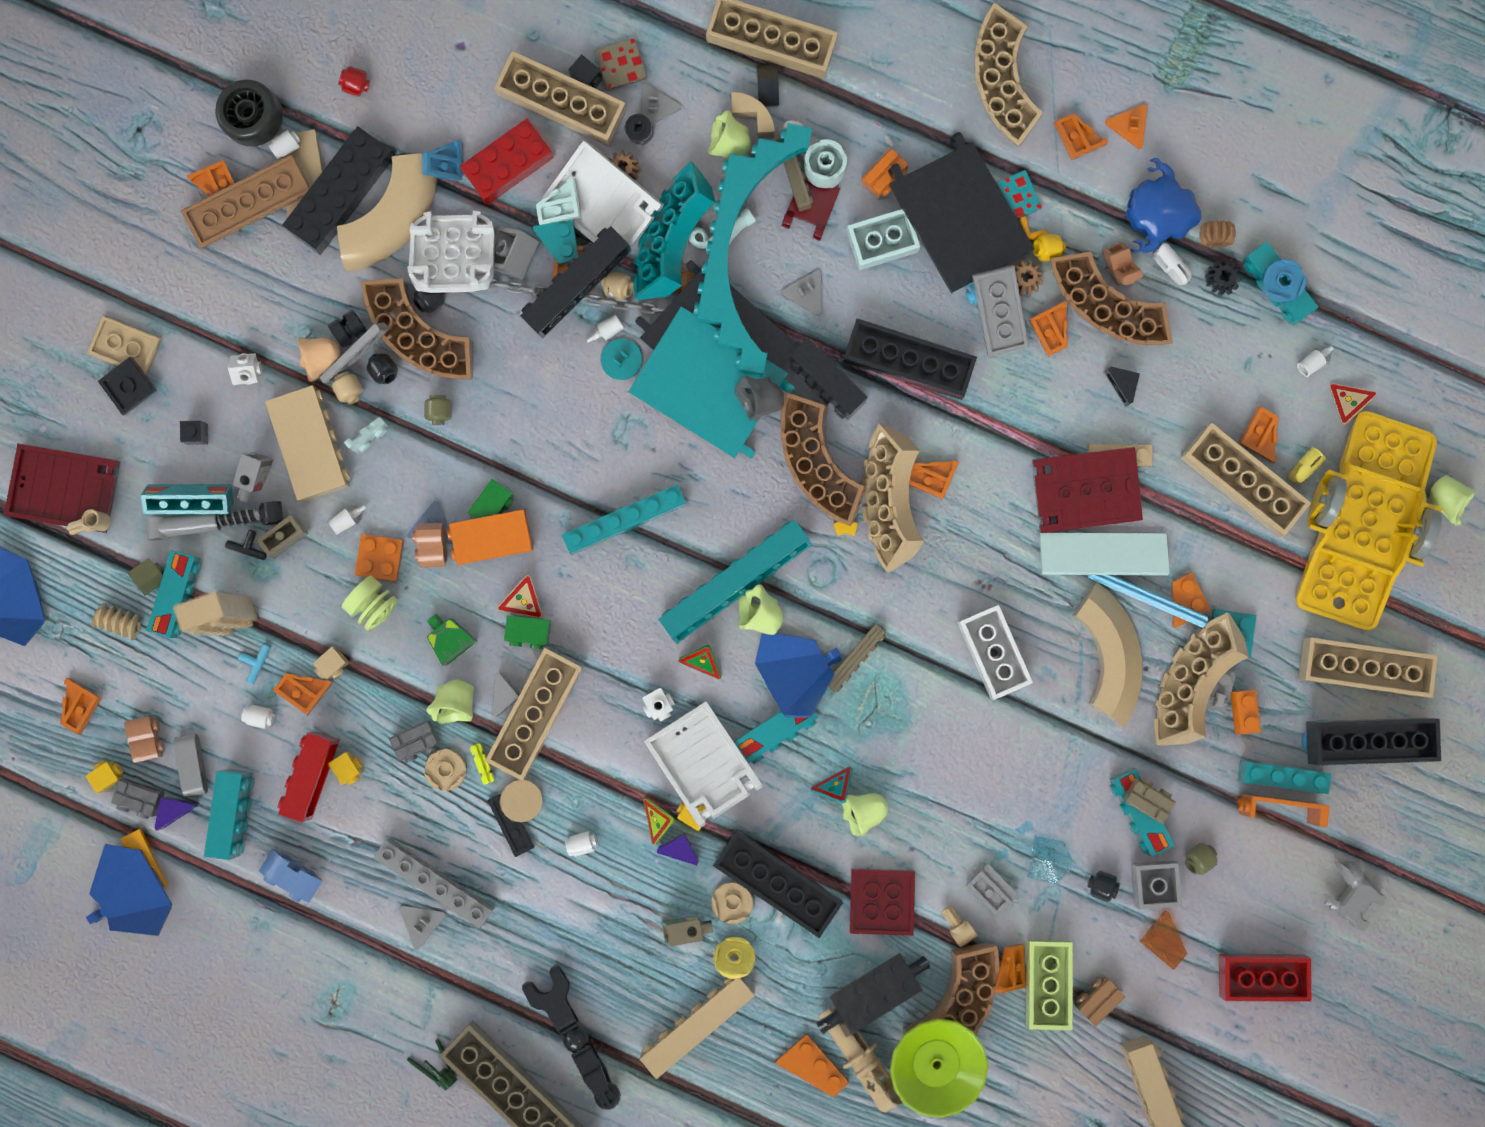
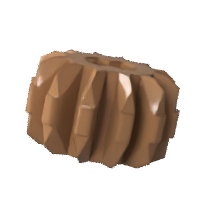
M622 150L621 156L618 157L617 153L614 152V160L608 158L616 166L626 167L625 173L632 179H638L636 173L640 172L641 169L639 166H636L639 161L638 159H633L632 153L625 157V151Z
M1224 220L1204 223L1200 227L1199 232L1200 243L1205 247L1211 248L1232 245L1236 236L1235 225L1230 221Z
M1024 260L1019 262V266L1014 264L1018 289H1020L1019 294L1022 296L1024 291H1026L1027 295L1030 296L1032 290L1037 292L1039 290L1038 285L1043 284V280L1040 279L1043 276V272H1037L1040 266L1037 264L1033 268L1032 260H1029L1027 265ZM1024 274H1027L1028 278H1030L1027 282L1023 281Z

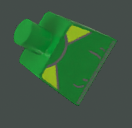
M435 614L427 620L434 630L427 635V639L442 666L450 664L477 642L453 618L443 622L438 614Z

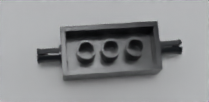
M901 953L825 998L824 1001L832 1013L816 1022L818 1028L827 1024L819 1029L821 1033L825 1034L839 1024L845 1036H851L923 991L915 976L930 968L929 962L920 966L927 959L922 956L908 965Z

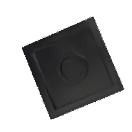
M133 357L127 358L98 380V383L122 415L129 413L157 391Z

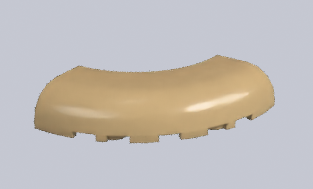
M993 3L982 23L977 38L974 66L976 83L982 103L990 119L998 130L1019 148L1043 114L1031 102L1026 93L1023 92L1019 83L1016 57L1020 41L1025 35L1028 26L996 3Z
M423 153L392 156L390 182L379 203L360 219L337 226L340 254L346 272L361 270L383 259L386 260L399 248L401 249L410 241V225L424 216L423 213L429 211L435 197L434 193L438 182L437 177L422 175Z

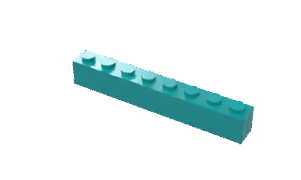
M795 520L785 523L774 535L767 536L759 546L749 549L744 557L734 560L726 570L715 574L707 584L700 585L692 595L682 598L677 606L666 610L658 620L673 641L678 644L744 596L746 590L753 589L812 546L811 541Z

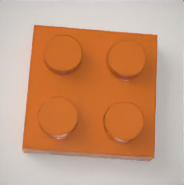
M361 534L355 575L362 577L372 575L376 579L398 582L404 540Z

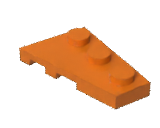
M807 1033L775 1061L779 1066L832 1097L849 1084L846 1077Z

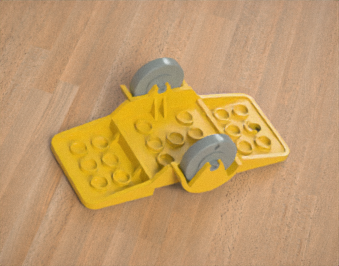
M1363 411L1356 415L1338 467L1340 468L1339 473L1327 470L1320 480L1310 504L1307 525L1308 528L1319 531L1315 546L1311 548L1296 594L1295 602L1300 609L1360 630H1372L1380 620L1395 579L1405 566L1406 561L1421 567L1424 566L1423 558L1432 550L1442 523V508L1426 503L1425 488L1437 446L1436 437L1431 432L1370 411ZM1336 597H1341L1344 600V606L1340 609L1335 608L1333 605V600Z

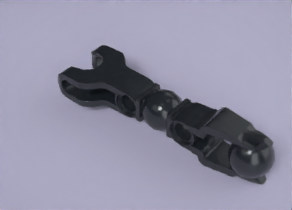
M556 964L550 969V976L553 981L551 991L542 992L531 981L523 983L522 990L530 1006L537 1010L545 1011L559 1035L562 1036L564 1047L572 1052L571 1057L584 1083L594 1094V1100L598 1107L604 1110L613 1109L621 1100L620 1090L612 1083L606 1065L602 1062L592 1043H589L588 1032L583 1027L578 1026L580 1022L567 999L570 982L562 968Z

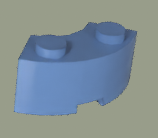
M274 849L271 850L259 869V872L265 876L263 879L265 882L272 886L277 885L290 893L289 897L297 902L304 900L309 903L322 883V880L314 871L302 866L289 855Z

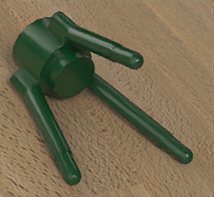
M437 1039L435 1043L440 1053H442L444 1048ZM410 1057L407 1058L409 1063L445 1091L458 1080L455 1076L456 1072L449 1065H447L448 1070L443 1068L439 1072L425 1060L424 1064L432 1072L430 1073Z

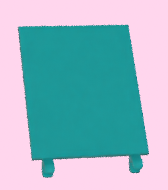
M681 306L628 392L731 457L736 458L737 454L741 452L752 459L755 451L744 445L759 419L755 421L748 419L745 408L734 393L736 385L740 383L743 376H749L754 379L769 376L774 383L787 393L793 394L795 387L784 381L788 373L766 360L762 377L738 372L739 366H735L737 353L741 354V351L717 347L718 341L714 340L716 328L708 323L696 321L697 316Z

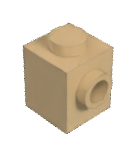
M331 647L313 664L316 667L314 670L322 679L324 677L326 679L334 678L335 680L344 673L343 668L350 662L337 647Z

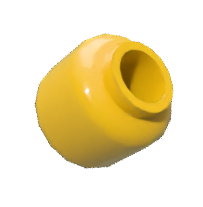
M1042 234L1033 243L1035 248L1033 253L1040 261H1050V258L1061 257L1066 250V244L1058 234Z

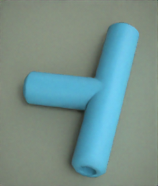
M262 644L257 658L243 652L239 654L238 660L253 666L246 680L248 683L255 684L271 648L270 645Z

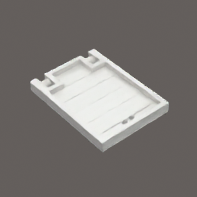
M583 141L542 197V199L547 198L554 189H559L567 182L569 177H573L575 179L581 218L573 219L574 227L594 243L598 239L597 234L606 227L608 229L612 226L630 245L631 249L655 218L652 216L655 210L660 211L664 206L587 141ZM644 202L649 204L646 209L642 207Z
M704 702L644 741L699 828L706 824L704 821L706 818L712 816L714 819L748 797V791L752 788H755L756 791L762 788L761 782L707 702ZM747 776L749 781L742 784L740 780ZM704 804L706 809L699 813L697 808Z

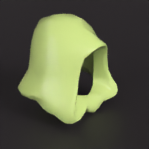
M724 111L722 115L715 117L716 121L712 124L711 144L708 154L721 156L729 159L730 153L746 157L752 146L749 129L737 122L730 111Z
M1445 475L1438 479L1430 489L1429 504L1442 508L1441 512L1454 526L1462 524L1461 516L1464 508L1473 498L1475 489L1464 485L1449 475Z
M760 584L756 585L753 589L746 590V595L739 599V628L755 630L769 635L776 634L783 623V613L778 605V601L770 596ZM752 597L761 599L760 605L751 602Z
M453 679L446 684L438 686L435 700L426 709L428 714L432 716L433 721H437L439 724L472 721L473 685L460 679Z
M877 793L858 796L848 794L847 801L842 803L844 809L843 818L849 821L851 833L856 836L864 837L871 828L879 825L889 812L888 802L882 795Z

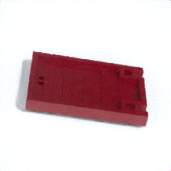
M17 443L4 516L61 526H68L69 523L82 519L83 514L90 509L106 513L110 516L118 478L113 476L115 468L119 469L120 461ZM102 466H106L105 474H100ZM107 529L106 531H96V532L107 533L108 529Z
M1135 447L1032 459V467H1036L1037 475H1033L1038 517H1042L1043 525H1039L1040 533L1143 520ZM1050 465L1051 473L1045 474V466ZM1056 515L1057 523H1051L1050 516Z

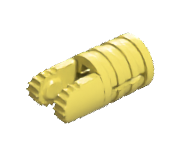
M1311 447L1301 460L1297 462L1292 471H1290L1288 475L1291 482L1303 483L1305 479L1321 466L1326 457L1318 449Z

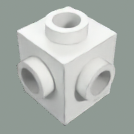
M243 353L230 356L228 371L232 384L250 385L258 383L259 375L262 374V364L260 361L258 362L256 354Z
M662 687L642 697L646 704L643 709L648 718L653 717L654 720L659 718L661 722L671 716L670 711L674 710L672 705L675 703L669 693L665 695ZM656 702L662 703V709L656 708Z

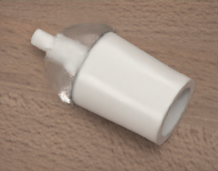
M615 314L598 324H594L590 330V337L586 340L588 343L592 340L595 343H605L609 338L623 330L624 326Z
M1324 346L1315 347L1308 356L1297 364L1300 373L1305 377H1309L1321 367L1329 364L1332 356L1331 351L1334 348L1332 346L1329 348Z
M356 505L346 506L344 510L327 522L335 534L338 535L353 525L359 524L363 517L362 511L366 508L364 505L360 508Z

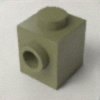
M148 558L129 571L128 575L143 595L146 596L160 586L164 570L158 562L153 564Z

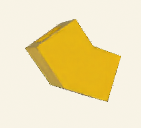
M842 522L833 523L837 537L844 534L854 537L858 523L853 522L851 526Z

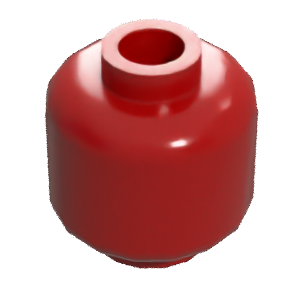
M348 66L346 70L342 69L338 85L341 86L342 92L359 97L363 91L367 92L370 80L366 79L367 73L365 71Z

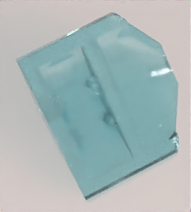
M1039 836L1034 837L1028 878L1057 883L1070 871L1072 857L1064 841Z

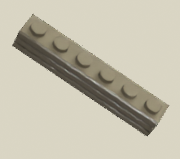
M781 135L776 136V142H780ZM794 156L783 164L800 212L810 209L813 200L808 195L809 187L804 182V172L800 170L802 167L801 162Z
M877 624L870 629L835 670V676L829 685L833 692L841 690L843 687L841 684L844 681L847 682L852 677L850 674L858 670L860 667L859 663L861 661L864 662L869 657L867 654L876 649V643L878 641L881 642L886 637L884 635L886 632Z

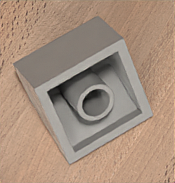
M497 226L495 230L494 270L510 277L523 279L528 271L529 263L536 252L539 241L521 230Z

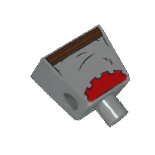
M256 452L241 454L233 485L240 488L237 499L249 502L253 492L262 490L274 459Z

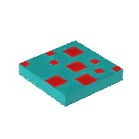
M1026 170L996 182L1017 219L1042 209Z

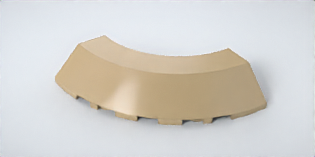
M879 423L868 446L871 448L869 457L864 460V465H866L865 478H862L861 485L867 488L865 491L866 507H862L864 522H868V538L874 543L876 548L874 553L888 573L913 558L925 541L916 528L909 504L910 475L920 450L907 436Z
M1095 582L1073 614V617L1086 628L1094 639L1099 656L1100 679L1089 704L1125 728L1135 709L1141 690V648L1134 626L1124 608L1106 588Z
M1227 612L1208 622L1205 628L1190 637L1191 640L1183 649L1180 648L1172 659L1174 662L1168 673H1165L1160 685L1162 689L1159 701L1156 700L1155 704L1157 706V717L1154 719V731L1157 746L1189 744L1206 737L1205 712L1214 687L1230 668L1240 661L1249 658L1245 638L1230 613Z

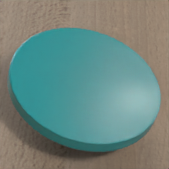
M615 339L604 347L601 353V365L609 377L616 380H627L639 372L642 365V354L634 342L628 339Z

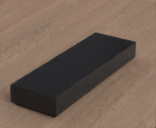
M501 794L487 801L514 856L517 857L535 847L523 822L512 821L502 812L500 807Z

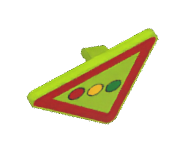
M647 798L644 799V807L651 842L655 845L668 830L674 819Z

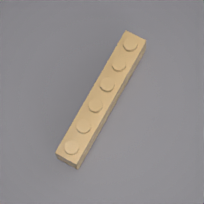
M726 978L723 981L724 985L719 990L714 988L707 994L708 999L705 1002L701 1003L699 1001L690 1009L691 1013L686 1018L682 1015L674 1022L675 1027L670 1031L664 1030L657 1037L659 1040L654 1045L649 1043L641 1050L643 1054L640 1060L655 1079L660 1077L755 996V992L743 978Z

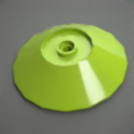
M934 1019L919 1023L903 1035L893 1051L890 1073L894 1090L907 1107L923 1116L943 1118L962 1112L976 1101L986 1083L988 1061L985 1047L974 1031L957 1021ZM935 1061L940 1062L937 1067H933V1063Z

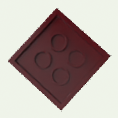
M851 869L849 933L914 936L915 871Z

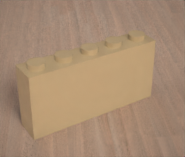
M313 385L265 401L297 501L300 502L349 487L348 481L351 480L347 468L344 469L342 464L344 460L343 453L340 448L337 449L335 443L338 440L336 432L329 425V421H331L330 414L327 409L324 410L322 404L325 401L323 393Z

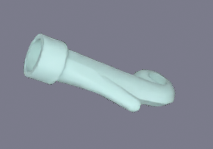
M748 208L739 213L729 245L745 227H749L756 222ZM700 227L694 228L689 236L690 243L698 249H706L708 241L713 239V235L708 238L706 231ZM697 233L702 234V241H697L695 239V235Z

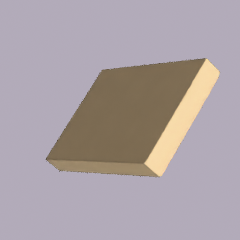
M102 315L87 354L116 366L127 358L133 357L147 376L162 339Z

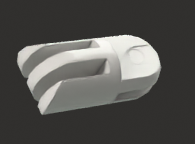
M1162 244L1153 253V259L1176 284L1185 285L1191 280L1192 274L1169 244Z

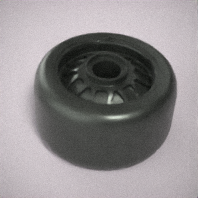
M250 79L235 81L221 92L216 102L215 115L219 127L227 136L240 145L256 147L266 144L277 135L283 121L281 103L268 87L258 81Z

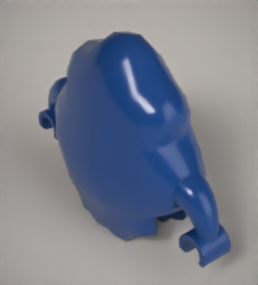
M1158 158L1149 160L1156 164V168L1149 167L1147 169L1149 172L1160 170L1163 176L1155 181L1146 180L1142 182L1129 195L1126 218L1129 219L1134 230L1141 231L1144 237L1149 240L1147 244H1144L1140 239L1132 241L1139 245L1138 250L1131 249L1132 253L1152 252L1159 248L1161 243L1169 237L1181 239L1186 236L1189 230L1197 226L1202 218L1201 210L1196 203L1192 190L1181 188L1175 179L1173 169Z

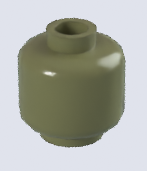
M430 395L429 399L424 402L425 419L432 421V425H445V421H449L452 418L451 400L447 399L446 395Z
M1199 843L1186 853L1185 865L1191 873L1204 875L1217 865V852L1211 845L1207 846Z

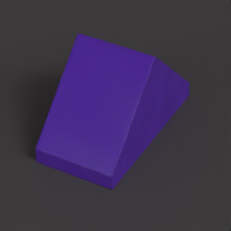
M172 797L161 798L154 826L155 830L159 831L166 828L198 807L197 803Z
M685 833L661 845L656 852L696 866L699 861Z

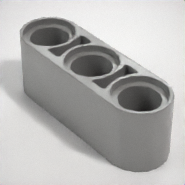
M197 734L175 737L174 750L183 796L187 798L207 794L208 783L199 736Z

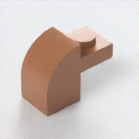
M1123 242L1102 249L1108 270L1117 285L1133 284L1143 277L1142 270L1133 263L1129 247Z

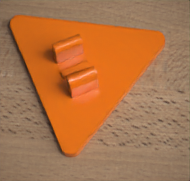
M1142 104L1105 121V125L1136 148L1142 149L1148 106Z

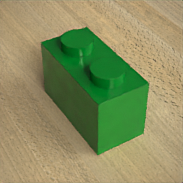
M491 479L467 513L475 519L502 514L505 509L508 510L515 501L512 498L515 495Z
M507 616L504 641H509V646L522 647V643H529L530 648L543 649V645L549 644L551 620Z

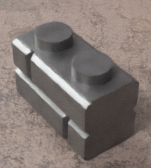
M430 720L389 738L398 761L405 760L406 763L417 759L416 754L422 751L428 754L437 750L436 745L440 744V740Z
M123 778L118 781L111 803L117 805L116 809L129 812V810L137 812L136 816L149 819V817L157 816L160 799L164 797L165 791Z

